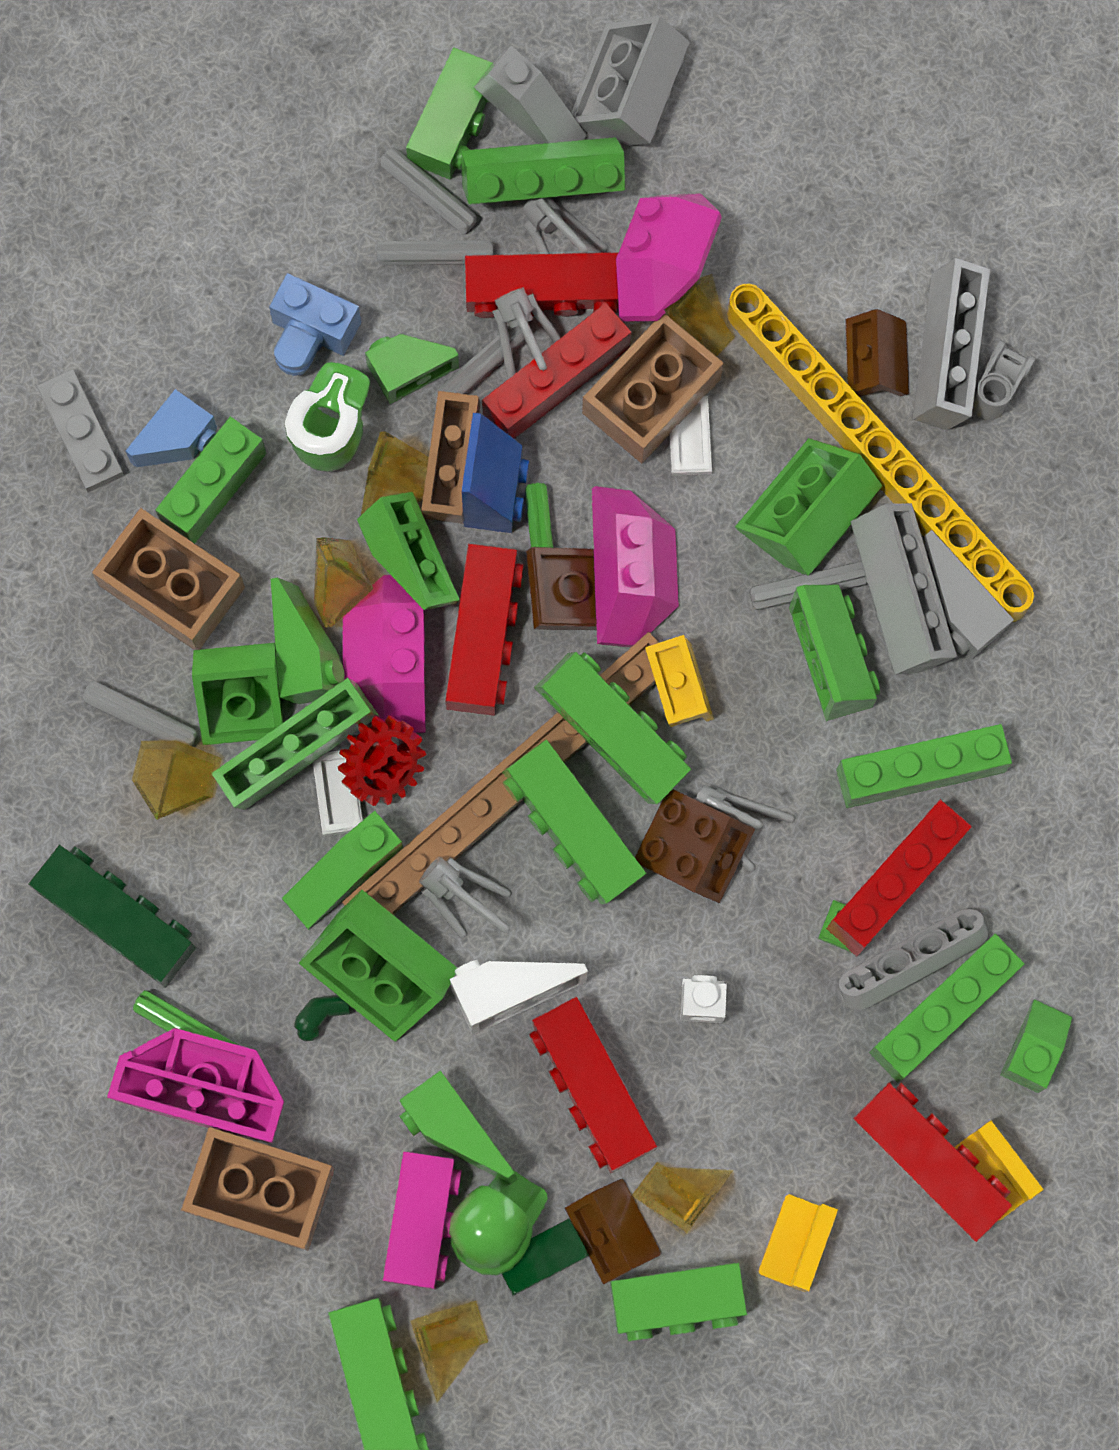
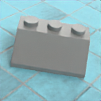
M661 16L607 23L571 111V114L583 131L601 138L616 137L619 144L625 146L650 143L656 133L657 124L664 106L670 97V91L678 70L683 64V58L689 41Z

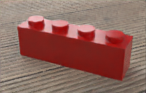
M619 252L465 256L467 312H474V315L480 318L494 317L492 311L498 309L495 299L524 287L527 296L530 294L534 295L541 310H554V314L557 316L576 315L578 310L593 309V312H595L605 303L616 314L617 309H619L616 258Z
M605 303L542 352L547 366L544 371L539 369L535 359H533L483 398V415L515 439L630 348L632 332Z
M468 543L445 700L446 710L495 716L496 705L505 704L507 681L500 680L502 665L510 666L513 642L506 641L507 627L516 626L518 603L511 602L513 587L521 588L524 564L517 563V550Z
M940 799L833 918L826 929L857 957L960 842L972 826Z
M576 996L533 1019L532 1026L535 1031L529 1033V1037L538 1054L542 1056L547 1053L555 1068L548 1071L558 1092L562 1093L567 1090L574 1106L568 1108L569 1113L579 1131L587 1128L594 1143L589 1145L588 1148L599 1169L607 1166L610 1173H613L656 1150L657 1145L578 997Z
M888 1082L853 1119L977 1242L1012 1207L1005 1199L1011 1192L993 1174L986 1180L975 1169L980 1161L963 1144L955 1149L944 1138L949 1130L932 1113L925 1119L913 1107L919 1100L902 1083L894 1088Z

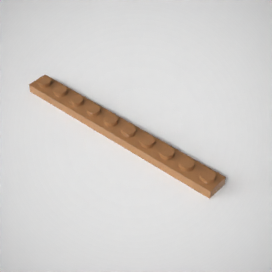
M650 632L600 674L601 678L608 685L614 682L627 693L630 699L626 703L629 706L656 683L645 647L659 642ZM557 712L349 895L342 904L345 906L357 893L363 890L394 915L424 888L419 883V880L436 858L441 857L447 861L451 857L453 860H456L523 801L521 799L519 802H516L503 785L507 778L502 771L546 739L562 761L566 763L587 744L585 739Z

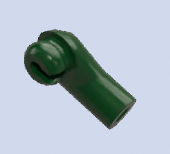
M338 995L311 999L295 1018L294 1027L297 1029L299 1039L306 1042L317 1039L319 1037V1026L326 1017L350 1015L349 1004Z

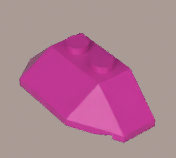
M701 193L659 195L639 199L616 258L619 317L622 321H658L666 313L664 309L679 300L699 280L722 219L720 212Z
M595 486L592 488L597 644L632 647L648 632L651 633L679 606L675 528L631 490Z
M383 575L343 609L344 680L349 678L358 684L378 713L379 718L383 721L390 715L414 728L413 732L426 733L425 610L419 606L391 575Z
M177 1028L144 1043L132 1051L130 1050L120 1055L107 1095L109 1099L155 1114L273 1143L284 1105V1100L257 1050Z

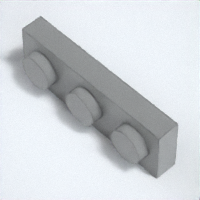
M72 369L37 385L87 492H91L123 477L124 474L74 370Z

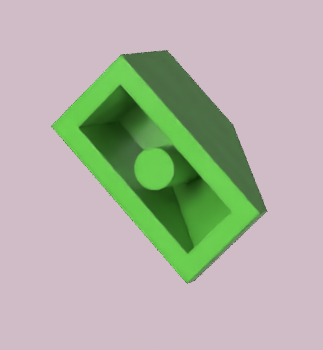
M398 334L393 338L388 336L380 338L365 352L367 366L389 404L459 368V355L455 348L403 334Z
M1034 999L1000 1075L1037 1093L1047 1089L1064 1050L1072 1017Z

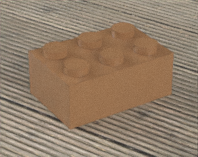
M664 314L658 321H654L583 396L582 414L642 464L669 436L672 430L698 405V402L721 380L724 363Z
M142 508L137 511L92 572L101 588L193 650L201 649L245 589L241 575Z
M209 1127L181 1210L188 1214L309 1251L335 1169L332 1165Z

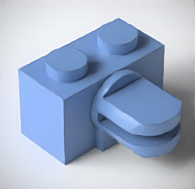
M288 273L269 306L273 324L284 328L274 348L276 363L283 372L293 376L302 375L308 370L316 353L320 351L322 346L344 356L361 324L359 306Z

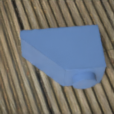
M175 389L127 448L126 454L130 463L136 467L194 459L198 452H202L216 435L217 426L214 416Z

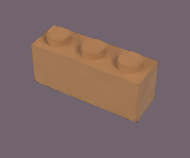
M438 391L421 509L424 519L464 524L461 491L473 413H480L479 396Z

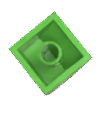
M275 643L193 650L192 679L203 745L259 740L284 723L282 698H279Z

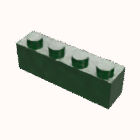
M59 844L28 885L166 988L196 949L193 943L189 941L192 933L174 919L168 925L158 918L156 914L160 909L142 895H139L136 900L123 892L127 885L108 870L102 876L90 866L94 860L79 848L74 846L69 852Z

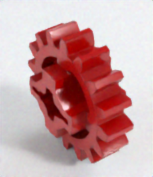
M390 715L387 716L385 721L374 716L371 727H367L361 722L358 724L360 734L357 737L348 734L346 737L351 743L350 748L341 749L339 752L340 755L346 758V762L338 766V771L345 775L341 782L360 801L365 800L372 806H376L379 800H381L385 804L390 805L393 794H397L403 799L406 797L404 787L407 784L414 787L418 784L413 775L415 772L424 771V767L417 763L418 759L426 756V751L418 746L423 739L413 732L414 728ZM392 737L398 738L401 744L397 745L394 743ZM367 776L370 778L373 784L366 783L363 777Z

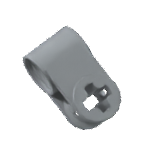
M1000 340L975 389L972 408L974 414L980 419L987 421L1001 417L1016 390H1019L1036 358L1032 356L1026 358L1007 348L1006 342ZM983 393H994L1000 401L991 402L985 398Z

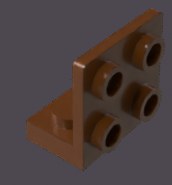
M672 789L663 798L635 859L641 866L696 894L720 903L755 828Z

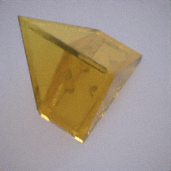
M712 274L700 277L679 300L664 309L668 317L716 357L734 338L725 324Z
M386 431L380 432L368 468L361 515L380 497L413 492L416 501H422L429 457Z
M327 537L316 538L314 605L326 628L334 626L374 589L350 540Z
M177 740L141 741L132 782L155 819L159 820L208 798H213L216 780L211 773L220 768L222 758Z
M656 1162L632 1196L677 1232L685 1236L733 1170L665 1167Z
M476 1301L410 1320L422 1362L437 1403L479 1346L488 1343Z

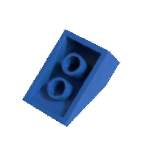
M473 413L461 491L464 527L512 533L513 521L521 522L524 498L517 497L519 483L526 484L529 460L522 459V445L480 413Z

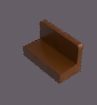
M879 309L847 318V381L851 389L859 397L881 390L900 397L908 395L906 321Z
M623 1179L597 1189L565 1207L603 1285L660 1256L661 1252Z

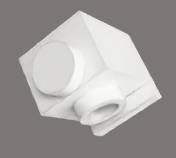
M695 975L692 976V979H682L680 1021L723 1023L726 1012L727 984H724V981H717L715 976Z

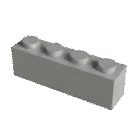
M954 258L932 273L913 420L949 430L972 416L990 269Z
M912 503L884 504L850 521L855 535V543L859 549L866 573V581L870 587L876 607L877 619L881 625L887 645L888 657L892 663L895 675L920 673L956 658L957 655Z

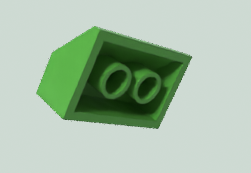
M808 438L735 528L786 568L809 576L822 562V559L839 538L846 533L851 525L850 521L856 519L862 510L870 504L872 498L883 485L860 454Z
M802 585L796 587L789 610L825 720L829 721L873 708L877 700L876 695L880 694V687L875 672H868L863 658L867 656V648L862 634H855L851 619L855 618V613L850 597L842 595L839 585Z
M363 890L357 893L336 914L298 963L394 1042L444 998L450 986V979L454 978L455 970L457 969L454 964Z

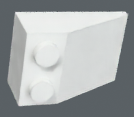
M474 960L455 970L456 976L450 979V984L472 1035H475L586 983L588 970L585 964L488 961L480 965L478 960Z

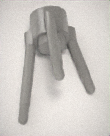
M551 197L530 199L523 207L522 212L529 219L524 224V227L532 236L539 254H549L540 231L542 230L545 234H548L557 228L582 253L588 251L587 246L567 224L602 252L608 250L607 245L569 214L559 201L554 202Z
M524 287L495 299L498 309L492 311L498 324L508 379L516 372L506 322H509L511 328L520 326L539 369L544 371L547 368L546 363L528 324V321L533 319L530 312L533 313L554 342L558 341L561 337L539 308L534 295L530 294L527 296Z
M707 785L703 786L695 799L757 829L762 827L761 821L733 808L732 805L789 823L795 821V817L791 814L729 794L720 788L714 790ZM743 854L740 863L748 871H754V864Z
M438 857L425 870L419 880V883L425 887L422 894L433 902L460 938L466 937V931L441 899L442 896L449 900L456 895L502 932H509L510 928L506 923L461 888L463 880L458 876L460 875L504 897L511 895L510 890L462 867L451 857L447 861Z

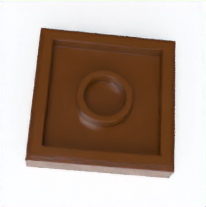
M531 547L527 550L534 630H597L594 549Z

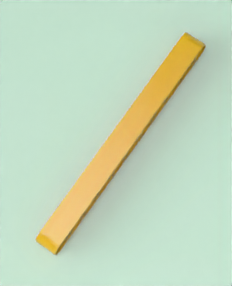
M748 283L737 286L731 292L727 310L728 320L731 325L845 450L861 455L883 485L880 489L894 504L912 503L920 533L925 537L932 530L1014 619L1013 622L1020 620L1026 614L1034 599V592L1029 582L768 296L753 284ZM747 302L752 304L756 310L751 313H745L740 311L737 305ZM766 331H774L782 339L771 342L765 339L762 334ZM796 359L802 360L807 364L808 368L802 371L794 370L789 365V362ZM820 388L829 389L833 393L834 398L830 400L821 399L816 395L815 391ZM845 417L855 418L859 421L861 427L857 429L847 428L841 420ZM879 446L886 451L887 457L875 458L869 453L868 448ZM899 475L908 476L913 481L914 486L903 488L896 483L895 477ZM934 505L939 509L941 516L936 518L928 517L922 511V506ZM949 535H962L966 539L968 546L961 548L954 546L949 540ZM981 563L988 564L994 570L995 576L988 578L981 576L976 570V565ZM1006 593L1017 595L1021 600L1022 606L1010 607L1005 603L1003 595Z

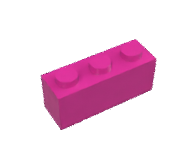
M403 1151L383 1275L384 1282L434 1290L436 1288V1281L445 1282L448 1256L441 1255L443 1238L451 1239L449 1228L450 1219L453 1215L452 1212H447L450 1195L458 1196L462 1170L454 1169V1159Z

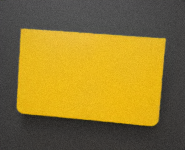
M685 635L645 647L668 725L673 727L701 717L706 722L713 720V713L694 651Z
M991 1120L954 1147L957 1149L963 1144L980 1161L975 1169L986 1180L993 1174L1011 1192L1005 1199L1012 1207L998 1221L1044 1190Z
M790 1194L786 1195L759 1267V1274L800 1291L808 1292L838 1209L825 1204L816 1205Z

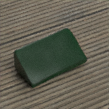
M568 1218L532 1237L522 1259L510 1271L503 1273L502 1276L512 1296H515L589 1257Z

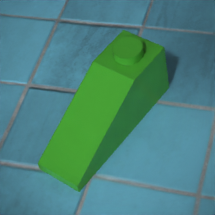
M413 492L380 497L357 519L372 556L423 610L456 604L459 601V597Z
M278 577L272 578L270 581L279 698L297 704L314 702L344 680V669L340 662V657L299 587Z
M373 811L342 837L282 897V900L309 930L402 850V841L377 812Z
M441 1070L399 1100L405 1110L399 1117L413 1136L421 1132L427 1142L509 1184L518 1180L515 1172Z

